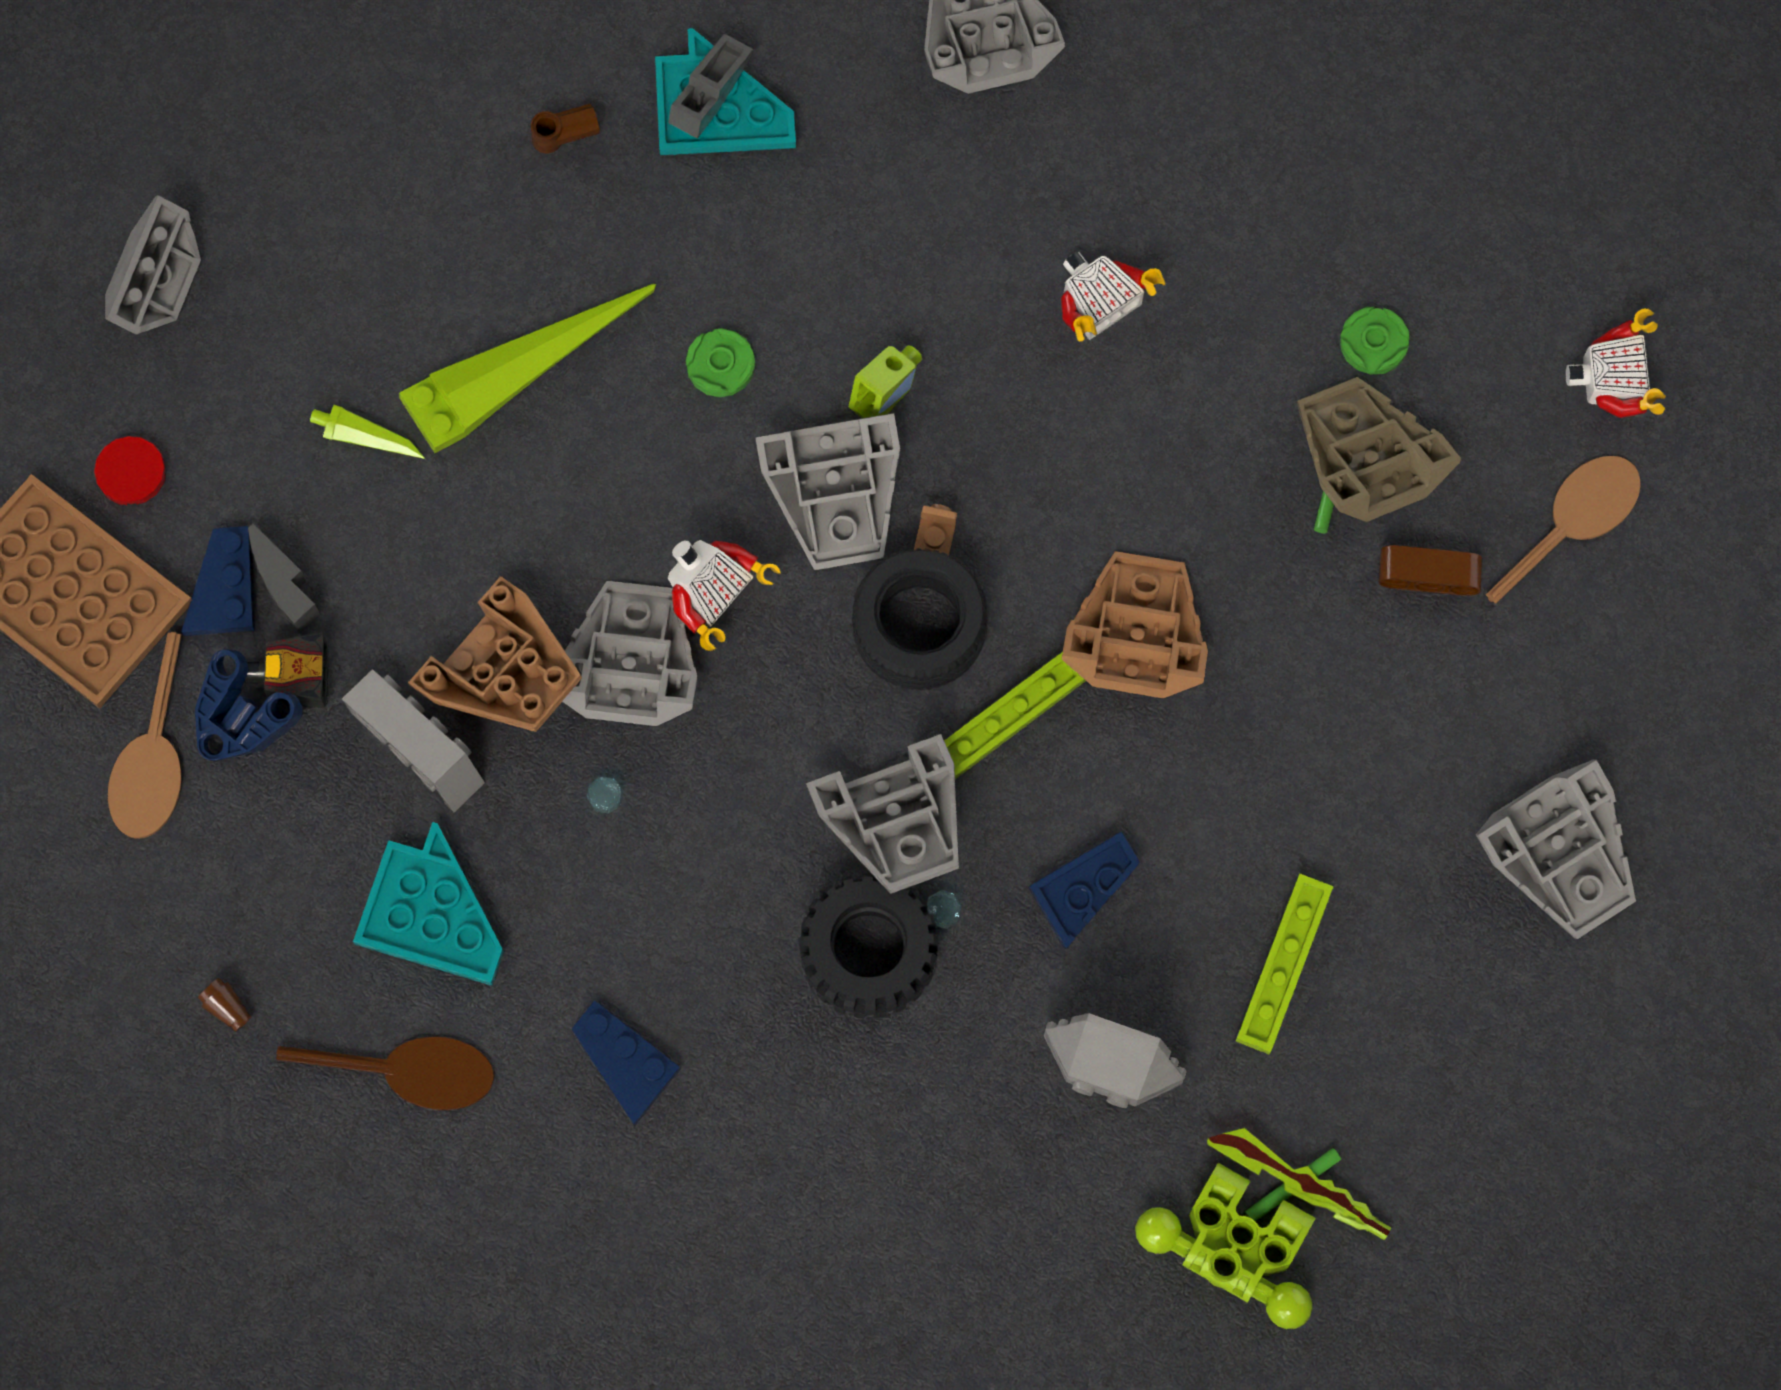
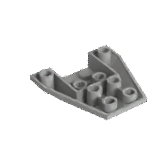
M929 0L924 50L932 76L969 94L1033 79L1065 47V42L1055 17L1038 0Z

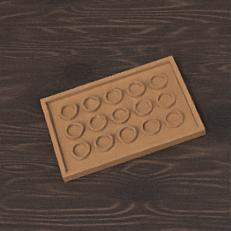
M31 474L0 508V631L100 709L188 609L192 599Z

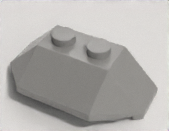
M159 195L155 196L131 231L106 291V320L134 334H139L177 320L201 261L187 210Z

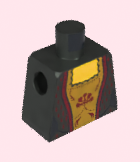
M323 633L270 641L266 643L265 661H247L248 673L245 681L264 682V691L267 697L278 692H289L295 695L303 706L326 708L328 642ZM284 698L278 700V702L289 703Z

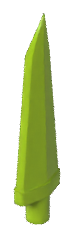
M333 405L330 414L314 409L311 414V423L325 427L323 438L425 459L409 439L347 411L343 407Z

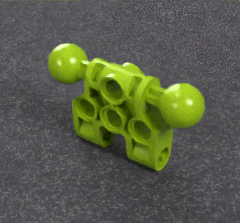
M1218 1163L1189 1214L1197 1239L1182 1232L1181 1223L1171 1210L1162 1207L1151 1208L1144 1211L1138 1218L1135 1226L1136 1238L1145 1250L1155 1254L1173 1251L1185 1258L1182 1264L1184 1267L1207 1279L1213 1286L1223 1288L1247 1303L1250 1297L1266 1305V1312L1270 1320L1278 1327L1296 1329L1309 1320L1313 1306L1312 1299L1306 1289L1293 1282H1283L1275 1285L1262 1278V1276L1287 1271L1315 1221V1217L1285 1200L1280 1204L1268 1227L1261 1228L1252 1218L1239 1216L1236 1212V1207L1246 1191L1250 1180ZM1203 1210L1213 1211L1218 1217V1223L1215 1225L1204 1224L1200 1219L1199 1213ZM1237 1228L1246 1230L1250 1235L1251 1241L1247 1244L1237 1243L1232 1237V1231ZM1268 1247L1278 1248L1283 1254V1261L1279 1263L1270 1262L1265 1256V1249ZM1218 1260L1228 1261L1233 1268V1274L1229 1276L1218 1274L1214 1268V1263Z

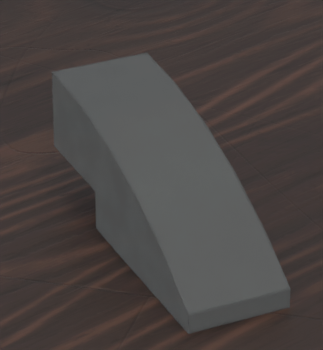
M723 34L690 74L689 84L671 105L668 123L698 139L731 92L748 63L753 49Z
M252 524L248 527V532L257 568L272 599L284 617L300 634L320 615L315 603L299 589L306 582L304 575L269 538Z

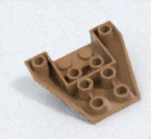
M500 576L478 601L479 606L485 613V617L444 664L431 656L408 683L435 704L537 732L578 684L582 676L526 593Z

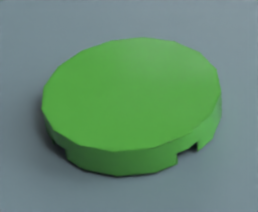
M1365 307L1354 312L1346 320L1340 336L1341 352L1346 361L1356 370L1370 375L1385 374L1396 369L1404 360L1409 347V330L1403 319L1393 311L1385 308L1382 310L1379 308L1374 309V307Z
M720 328L714 329L713 332H708L705 335L703 333L696 337L688 349L686 357L688 377L694 386L706 395L716 397L734 395L743 390L753 377L755 369L753 350L746 338L735 331Z

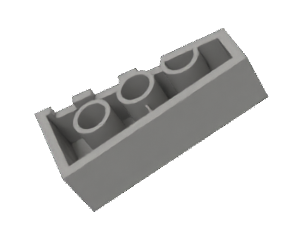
M372 669L342 698L343 702L350 712L384 745L387 742L389 743V749L406 767L412 764V770L420 777L422 782L432 792L437 789L445 801V805L453 812H456L485 783L468 757L472 752L459 738L456 737L453 741L445 735L448 730L437 718L433 716L428 720L422 714L425 711L424 708L411 695L405 699L399 693L402 690L401 687L389 675L382 678Z

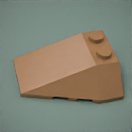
M1115 551L1098 577L1092 592L1081 604L1080 611L1067 626L1062 660L1089 684L1098 688L1166 698L1202 684L1204 682L1208 649L1201 635V623L1193 605L1194 597L1185 563Z

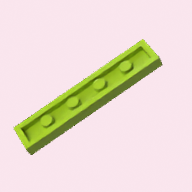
M1063 652L944 740L954 763L955 779L1086 681L1062 660Z
M1299 874L1236 1042L1270 1055L1333 886Z

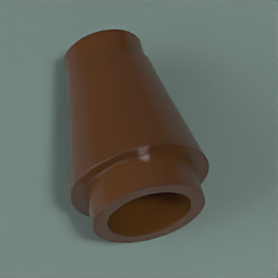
M220 978L213 981L198 996V999L203 1003L201 1006L203 1009L228 1027H231L235 1032L240 1030L252 1018L230 983H224Z

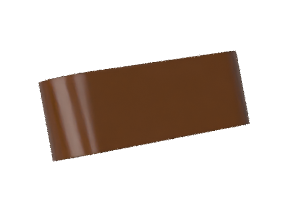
M1398 545L1381 548L1379 585L1383 587L1461 596H1472L1481 592L1482 556L1478 554Z

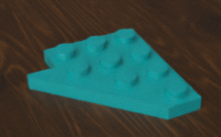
M688 28L689 55L655 56L660 155L796 148L794 111L744 70L724 103L698 139L669 124L671 105L689 84L690 74L714 45L693 28Z
M432 822L423 850L388 840L353 940L354 944L493 986L504 951L438 823Z

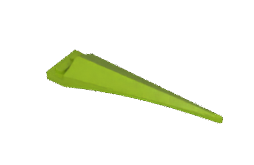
M656 284L648 285L429 374L428 378L400 392L399 399L433 452L437 453L465 438L556 363L629 309L654 293Z

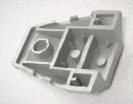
M894 413L755 437L761 473L814 570L884 558L896 468L900 452Z
M606 581L586 612L585 620L579 629H575L571 635V641L565 649L566 654L582 676V679L562 701L563 703L588 719L658 726L693 709L697 673L691 656V647L687 639L685 624L675 615L673 610L671 593L673 588Z
M941 734L907 746L908 761L845 783L841 772L838 771L806 783L819 817L890 894L959 869L954 763Z
M1595 759L1544 780L1494 812L1476 834L1493 866L1575 939H1579L1636 902L1628 859L1624 856L1620 838L1623 835L1621 824L1617 823L1613 803L1616 802L1614 790L1598 761Z
M1090 1013L1072 1017L1070 1024H1068L1066 1019H1060L1058 1025L1052 1021L1047 1023L1044 1038L1065 1081L1073 1084L1072 1089L1078 1093L1092 1096L1096 1092L1107 1096L1106 1101L1121 1108H1127L1128 1104L1132 1106L1140 1105L1182 1085L1187 1073L1184 1068L1178 1067L1179 1061L1177 1058L1171 1057V1060H1169L1171 1051L1161 1038Z

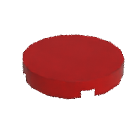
M132 436L115 439L105 446L96 459L94 469L96 482L101 491L108 499L120 505L146 503L157 495L164 484L166 476L164 458L155 445L143 438Z

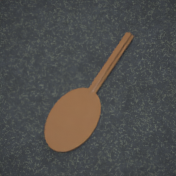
M1604 456L1593 459L1572 472L1561 485L1554 500L1552 512L1556 527L1486 594L1489 598L1488 600L1495 604L1500 601L1566 536L1577 540L1593 539L1617 527L1629 515L1639 496L1640 476L1636 467L1625 458Z
M176 632L167 634L148 734L135 738L123 749L114 764L109 780L108 805L111 817L122 833L135 839L149 837L158 832L167 823L174 812L181 791L182 770L178 754L173 745L162 736L182 636Z

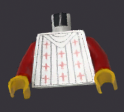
M1076 252L1063 263L1072 277L1065 282L1064 294L1061 297L1062 320L1076 333L1079 342L1084 341L1083 333L1090 340L1142 305L1143 289H1146L1150 296H1154L1157 293L1154 285L1162 284L1164 286L1166 282L1159 269L1154 268L1144 271L1116 260L1111 261L1106 256H1101L1091 264H1088L1080 252Z
M1646 308L1641 309L1635 314L1634 321H1626L1594 340L1583 357V364L1567 365V385H1586L1587 401L1591 404H1597L1599 408L1618 418L1644 414L1647 409L1653 414H1662L1665 407L1660 403H1653L1657 399H1664L1666 396L1661 390L1656 388L1650 389L1644 335H1638L1640 330L1652 333L1657 329L1658 324L1655 322H1650L1647 325L1643 324L1645 318L1652 316L1654 312Z
M699 540L692 546L689 541H682L672 551L678 563L668 575V580L673 587L671 593L674 613L694 634L698 632L701 635L700 645L702 648L708 651L715 650L716 648L709 641V635L713 634L719 642H724L725 634L721 629H709L707 626L711 627L750 582L753 578L750 571L752 570L756 573V577L761 584L773 585L772 582L764 578V571L766 568H770L773 572L780 574V569L774 564L762 565L758 562V557L735 543L716 540L708 544Z

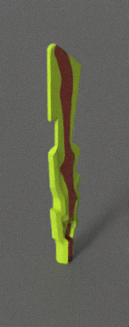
M1245 1128L1207 1139V1144L1257 1175L1263 1169L1283 1181L1286 1192L1313 1206L1330 1210L1334 1213L1333 1218L1358 1230L1369 1231L1382 1240H1385L1390 1233L1391 1227L1372 1216L1366 1203L1354 1201L1347 1189L1334 1187L1332 1180H1319L1308 1166L1295 1170L1292 1169Z

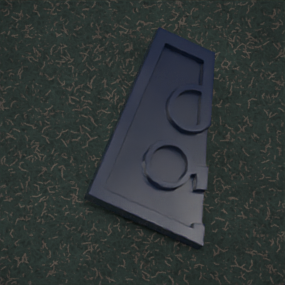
M248 526L213 529L192 595V601L190 602L181 631L183 636L254 631L252 556Z
M1122 832L1028 887L1064 949L1073 942L1075 937L1140 863Z
M596 1001L590 1005L572 1028L576 1038L635 1127L680 1071V1067Z

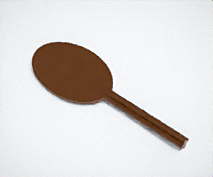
M423 1037L410 1040L394 1049L387 1059L278 1046L276 1060L385 1074L387 1083L399 1097L413 1105L432 1110H456L471 1106L488 1094L494 1081L492 1066L479 1050L462 1041L446 1037Z

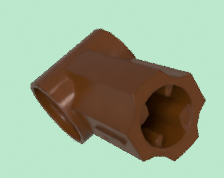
M591 103L555 114L549 111L540 112L531 121L532 144L537 151L545 154L557 151L562 144L600 134L597 116ZM544 129H549L554 132L549 136H543L539 134V132Z

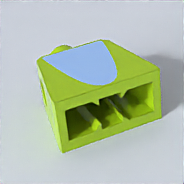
M907 345L901 352L893 346H888L855 376L848 407L862 419L887 415L912 387L916 366L922 361L919 351L910 345Z

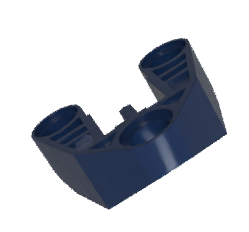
M220 650L212 656L195 707L197 748L200 755L207 760H224L263 751L292 729L302 717L303 711L299 699L289 692H278L270 695L258 712H255L258 707L254 705V701L247 699L243 695L239 696L247 677L248 663L245 657L237 650ZM227 655L231 656L236 662V669L230 676L226 673L223 664L224 657ZM281 698L286 699L290 704V713L284 719L280 716L277 707L278 700ZM214 734L219 735L223 740V749L217 755L213 754L208 748V740Z

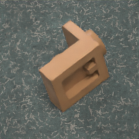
M933 504L931 507L923 506L914 550L917 548L925 550L926 548L930 549V551L944 552L949 556L957 522V513L952 512L949 507Z

